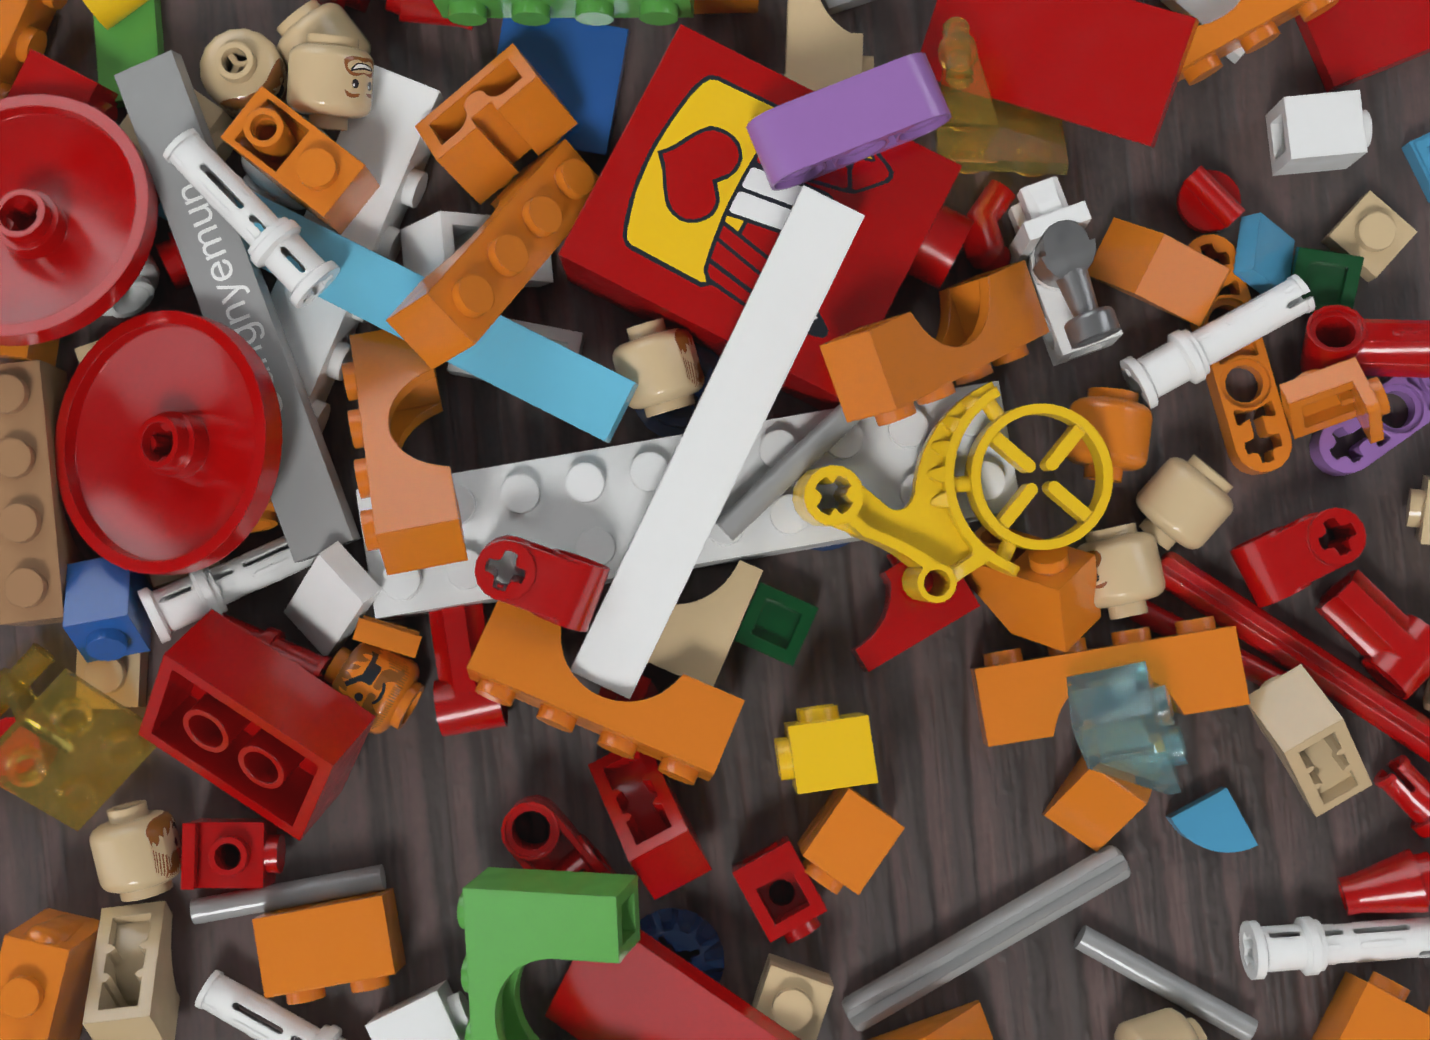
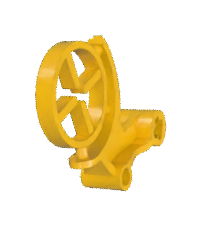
M991 381L971 391L956 402L933 427L917 460L912 484V495L909 502L903 508L898 510L889 508L862 485L853 471L844 466L837 465L823 466L804 473L793 488L792 501L795 511L807 523L813 526L834 527L845 531L851 537L882 548L905 564L907 569L903 573L902 586L909 597L918 601L941 603L952 597L959 580L984 564L996 571L1016 577L1020 567L1010 561L1017 547L1029 550H1051L1070 545L1084 537L1099 522L1108 506L1113 488V467L1103 438L1084 417L1068 408L1046 403L1025 405L1004 412L996 401V398L1001 394L997 386L995 387ZM983 410L990 422L980 431L970 448L965 465V476H954L955 460L961 439L974 417ZM1028 415L1047 416L1068 425V428L1040 461L1039 466L1041 470H1056L1081 438L1090 451L1095 468V488L1088 507L1059 482L1047 481L1043 483V493L1075 519L1077 523L1058 536L1042 540L1026 538L1009 530L1010 526L1037 494L1038 487L1036 484H1022L996 517L987 505L981 484L982 463L988 446L1020 473H1031L1036 469L1035 462L999 432L1012 421ZM835 483L838 488L835 490L833 497L839 503L838 508L820 510L817 505L820 503L822 495L815 489L817 484L827 485ZM966 492L969 504L976 518L990 534L1001 540L996 553L983 544L971 530L962 514L956 493ZM930 572L934 582L931 590L927 592L924 587V579Z

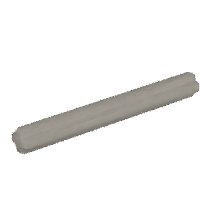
M1108 845L844 997L842 1007L850 1023L857 1031L868 1029L1124 881L1131 874L1128 862L1117 847Z

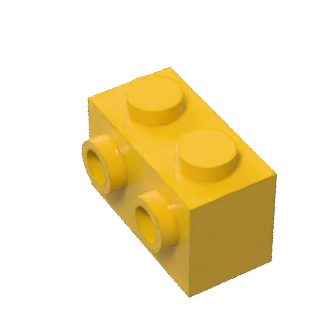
M834 703L797 708V721L784 722L785 737L774 738L779 777H781V781L792 779V785L797 794L878 783L869 715L854 712L839 715L838 705H834Z

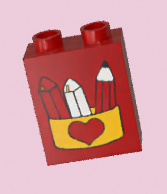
M680 24L559 251V258L569 282L647 322L663 318L667 330L673 328L686 329L692 335L694 342L713 351L720 358L803 185L865 215L780 389L821 411L834 409L840 402L820 345L859 327L887 319L886 316L908 274L938 290L940 289L975 221L944 205L962 165L911 140L800 185L780 191H773L746 126L761 113L814 91Z

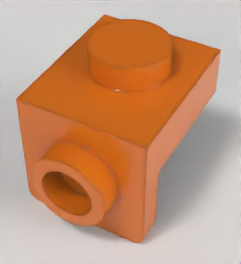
M1356 357L1323 369L1305 371L1295 379L1279 384L1284 414L1294 439L1357 417L1370 444L1384 440L1382 416L1390 413V404L1386 392L1377 377L1367 380Z

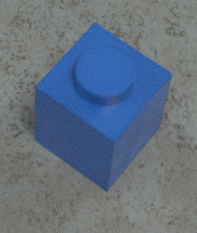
M104 558L67 564L62 627L87 663L99 660L114 661L126 655L151 651L152 623L137 591L145 587L153 591V588L143 573L125 570Z

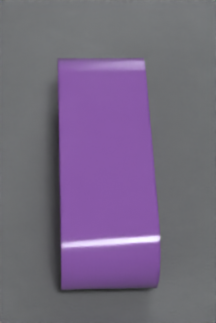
M919 52L900 57L769 109L752 119L747 124L746 129L773 191H780L800 185L926 135L947 123L952 116L926 53Z

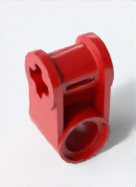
M1334 507L1304 515L1284 526L1268 530L1235 546L1229 552L1257 606L1263 608L1300 592L1310 586L1313 581L1353 562L1361 555L1365 548L1367 534L1363 522L1356 514L1347 509ZM1326 529H1331L1335 539L1327 544V549H1323L1319 543V538L1326 534Z
M505 535L493 539L485 546L476 560L474 573L481 590L491 598L527 610L553 624L579 632H588L610 568L565 550L551 549L518 536ZM506 551H512L518 555L516 566L526 571L525 576L513 575L508 584L501 583L496 580L498 569L495 566L489 565L490 558L500 560Z
M540 795L526 796L518 800L504 817L501 827L502 841L506 849L523 869L578 872L584 868L583 872L616 874L599 849L584 834L577 830L557 804L549 798ZM528 811L541 813L550 824L549 837L540 843H530L523 840L516 831L515 822L518 815Z

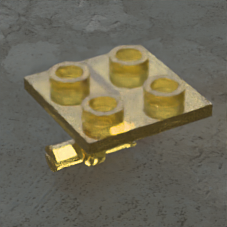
M960 17L948 19L943 24L944 31H942V35L944 38L940 41L938 56L942 66L940 89L952 117L947 123L935 130L936 153L962 165L959 172L962 174L993 171L1015 172L1027 177H1039L1045 174L1067 175L1069 162L1062 120L992 99L977 52V43L969 35L970 27L968 22Z
M33 643L31 648L11 669L4 667L0 670V717L11 707L16 719L15 723L0 737V787L72 829L79 831L157 746L138 734L143 720L142 717L66 668L37 698L30 685L50 664L54 663L55 659L41 645Z

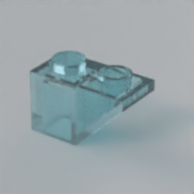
M1146 661L1066 677L1072 730L1088 769L1167 795L1181 793L1177 766L1188 764L1180 725L1168 727L1175 724L1169 692L1166 685L1154 687Z

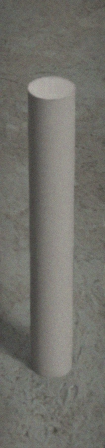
M841 404L837 405L717 519L716 524L732 541L735 540L860 420L847 423Z
M380 864L271 884L265 888H249L194 898L190 901V915L192 922L196 925L386 890L385 870L383 865Z
M1084 925L1074 941L1073 947L1239 1040H1251L1258 1027L1257 1019L1087 925Z

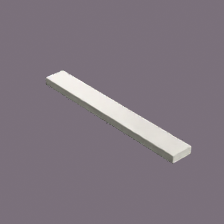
M802 186L570 668L573 673L628 699L631 698L865 215L813 189Z

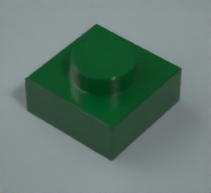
M1295 247L1290 276L1296 274L1306 283L1310 292L1303 294L1301 297L1303 300L1309 296L1314 298L1316 306L1314 311L1329 305H1342L1353 309L1364 257Z
M760 582L734 641L793 667L819 608Z

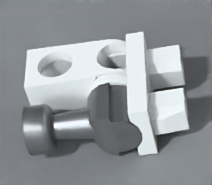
M1057 176L1021 188L1017 194L1019 203L1012 206L1008 211L1016 233L1008 248L1011 253L1010 264L1022 260L1026 262L1050 331L1042 337L1053 366L1112 346L1123 335L1113 308L1110 306L1098 307L1088 272L1097 249L1095 238L1089 240L1084 230L1092 219L1085 200L1068 206Z

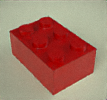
M211 609L164 653L138 734L300 841L342 792L376 716L361 707L354 699L341 694L306 671L296 661L286 658L251 635L241 625L233 623Z

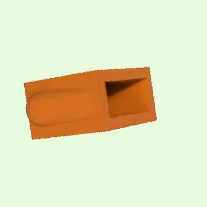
M46 908L4 935L0 951V1040H80L100 920Z

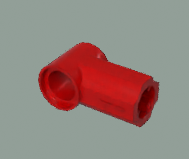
M1324 306L1314 311L1308 318L1300 360L1301 371L1303 373L1312 369H1323L1356 357L1365 376L1430 378V320L1364 319L1357 311L1347 306Z
M1359 569L1350 571L1342 579L1335 582L1320 598L1318 605L1314 609L1364 657L1361 661L1363 667L1383 688L1398 698L1407 700L1430 676V625L1414 615H1405Z
M485 604L462 605L428 612L438 679L434 681L433 685L434 704L442 736L446 737L507 727V706L491 701L475 692L478 682L471 680L467 671L470 659L488 623Z

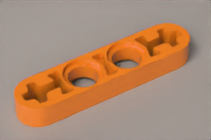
M1210 234L1202 235L1187 245L1201 254L1202 251H1205L1207 257L1212 260L1219 259L1222 265L1231 270L1222 289L1229 287L1231 294L1220 295L1216 298L1203 326L1208 324L1209 316L1213 310L1227 309L1231 311L1251 300L1247 283L1233 273L1236 249L1231 242L1224 237ZM1190 323L1192 332L1200 328ZM1261 337L1210 366V373L1206 375V382L1227 455L1232 465L1239 471L1249 475H1263L1281 467L1288 460L1292 449L1291 434L1264 341ZM1242 368L1254 375L1258 390L1251 402L1236 401L1228 394L1225 381L1232 369ZM1262 406L1266 416L1253 420L1259 438L1270 437L1273 443V449L1264 453V463H1262L1258 453L1248 454L1245 449V443L1254 438L1250 419L1237 425L1234 416L1245 415Z

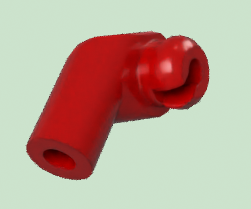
M990 180L966 214V216L975 221L963 243V248L971 266L975 269H980L982 272L1009 265L1011 261V253L1004 246L998 222L1016 196L1007 186L996 180Z

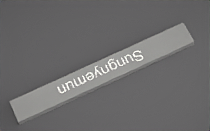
M170 50L115 74L116 83L203 317L218 321L243 337L263 361L275 387L281 411L283 443L278 477L271 500L294 562H303L316 557L337 541L344 546L361 539L261 268L256 267L250 260V255L248 254L250 245L209 205L207 200L184 178L172 163H168L163 157L167 146L178 135L191 128H194L203 141L217 153L182 56ZM207 173L206 175L237 206L234 196L211 173Z

